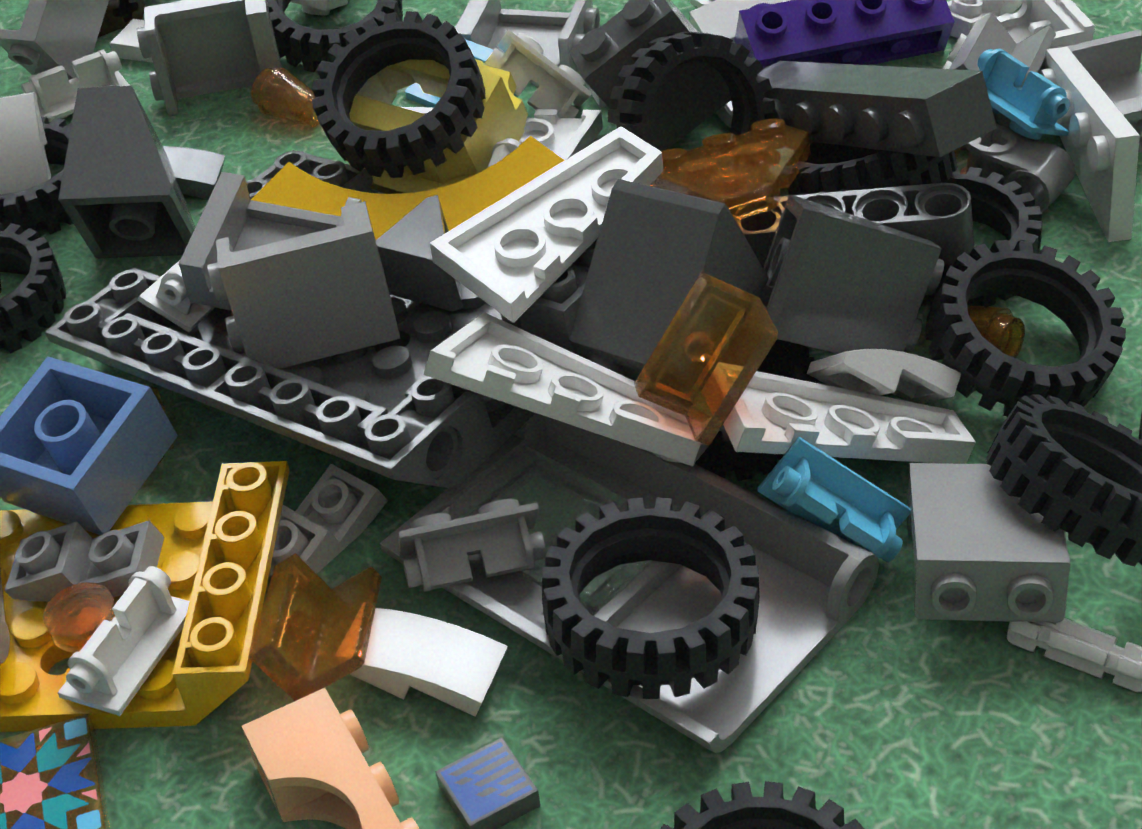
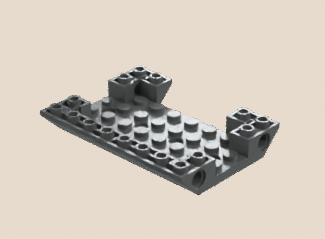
M293 150L277 157L274 164L256 178L246 181L251 200L288 162L324 182L361 192L370 193L373 177L369 175L366 169L360 172L351 165L344 164L341 161H333L310 155L303 151ZM598 238L514 323L461 283L460 289L464 308L452 312L390 295L400 339L280 369L248 358L245 352L239 354L233 352L225 318L233 316L232 310L215 307L190 332H187L139 302V296L161 276L135 267L117 274L110 280L107 287L92 298L70 308L65 313L64 318L46 330L45 334L49 342L391 479L456 489L535 413L423 375L430 351L485 312L580 356L569 342Z

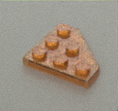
M765 119L753 123L750 132L737 136L731 133L708 136L702 140L703 146L688 151L680 148L661 151L663 172L650 186L725 203L735 221L776 208L781 200L779 188H789L799 173L798 162L807 161L811 154L809 133L785 125L783 119Z

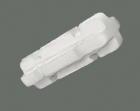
M1066 618L1061 622L1010 621L1007 640L1012 645L1035 653L1037 647L1046 650L1044 657L1100 679L1103 678L1105 673L1113 675V684L1136 693L1142 692L1141 646L1127 642L1125 648L1116 645L1117 637Z

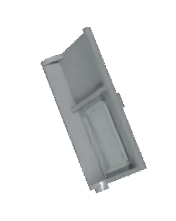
M537 413L458 488L446 489L379 543L384 553L403 564V560L415 558V554L400 557L399 531L410 529L409 524L413 520L436 513L450 514L451 520L478 515V509L483 505L503 499H516L519 502V506L538 502L539 511L535 527L529 529L528 532L530 534L541 531L546 554L550 545H557V535L565 527L575 531L576 518L588 512L599 520V506L614 502L619 511L623 512L627 511V499L643 497L645 509H654L657 497L671 498L673 511L679 512L686 501L700 506L701 520L711 511L724 517L725 530L735 526L744 535V545H751L756 557V566L759 569L760 600L756 634H753L752 646L747 655L740 654L739 665L730 674L719 669L718 682L705 689L702 688L695 678H692L691 692L688 695L674 698L670 685H661L660 699H643L642 686L633 685L629 697H623L714 753L722 752L729 747L856 613L872 590L879 568L878 557L875 554L696 463L690 466L681 462H669L657 457L652 452ZM480 553L469 555L468 560L473 577L472 581L442 588L556 656L550 646L549 635L546 634L542 605V568L545 567V559L534 561L535 566L533 569L486 578ZM649 560L622 564L596 576L581 592L579 598L582 605L591 615L617 628L653 633L684 628L700 620L716 608L721 602L722 596L720 591L704 575L680 564ZM562 655L556 656L557 658L563 661ZM608 678L603 686L612 690L611 679Z

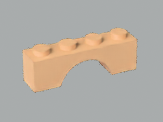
M326 688L320 689L242 725L255 767L283 822L322 820L337 824L346 829H419L412 817L402 822L397 818L392 807L399 804V798L387 770L381 762L370 767L368 766L362 753L368 751L369 746L357 717L351 709L340 714Z

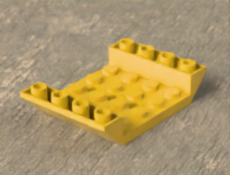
M271 461L222 464L213 501L128 505L110 529V531L120 530L150 520L164 536L157 568L163 570L171 579V584L167 589L172 597L189 601L182 630L121 716L59 698L58 691L67 681L66 675L70 668L64 674H48L57 662L70 658L75 652H80L104 619L112 621L115 617L112 608L121 596L70 602L12 599L4 590L21 539L27 538L39 531H49L67 524L26 509L0 510V569L5 622L10 634L8 656L5 662L0 663V732L40 731L52 727L50 730H64L65 723L83 717L86 718L87 729L196 726L249 680L290 471L288 462ZM86 531L92 538L101 536V535H98V534H95V533ZM79 606H96L86 611L79 620H65L68 613Z

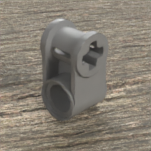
M996 124L997 129L965 144L969 151L967 166L961 170L960 174H967L969 167L982 169L983 178H987L992 172L1003 175L1004 185L1011 181L1021 185L1022 194L1029 192L1035 198V206L1040 207L1041 213L1048 209L1072 182L1075 175L1073 160L1064 149L1057 145L1024 137L1002 125Z

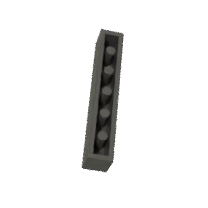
M778 61L764 68L758 74V76L769 78L772 90L764 93V98L775 100L776 112L765 114V121L775 123L774 134L763 135L766 137L942 157L997 129L983 71Z

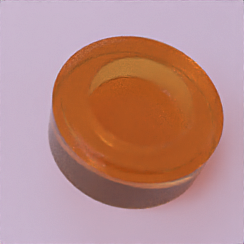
M93 582L78 583L61 590L51 598L45 607L43 621L53 643L58 648L68 652H80L104 619L112 621L115 617L112 608L116 603L111 592L105 586Z

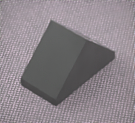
M438 195L424 199L376 240L390 295L452 312L464 308L460 283L433 263L430 242L449 231Z

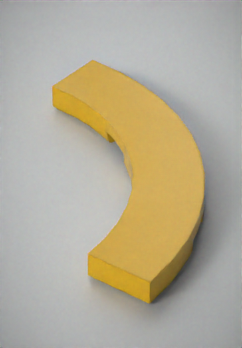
M529 136L513 152L476 175L436 189L398 194L367 193L342 188L324 182L288 162L251 200L341 216V207L345 206L348 197L361 199L362 202H366L375 240H377L424 199L438 195L450 231L565 160L535 138Z

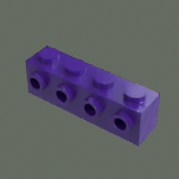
M791 0L775 4L761 3L749 9L739 10L734 41L736 44H742L750 51L747 57L758 59L763 68L778 61L874 65L944 51L954 25V19L946 0Z

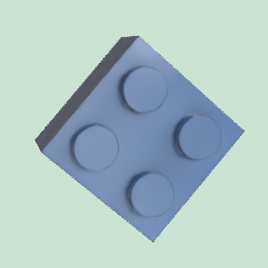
M47 357L0 416V498L5 503L66 524L78 522L84 530L103 535L110 531L178 435L149 386Z

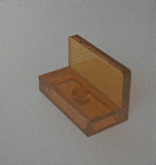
M701 272L636 379L634 386L638 397L684 415L695 441L709 446L778 337V331L761 299Z
M296 553L276 564L249 658L294 701L323 689L356 671L365 662L382 576L373 567H369L331 589Z

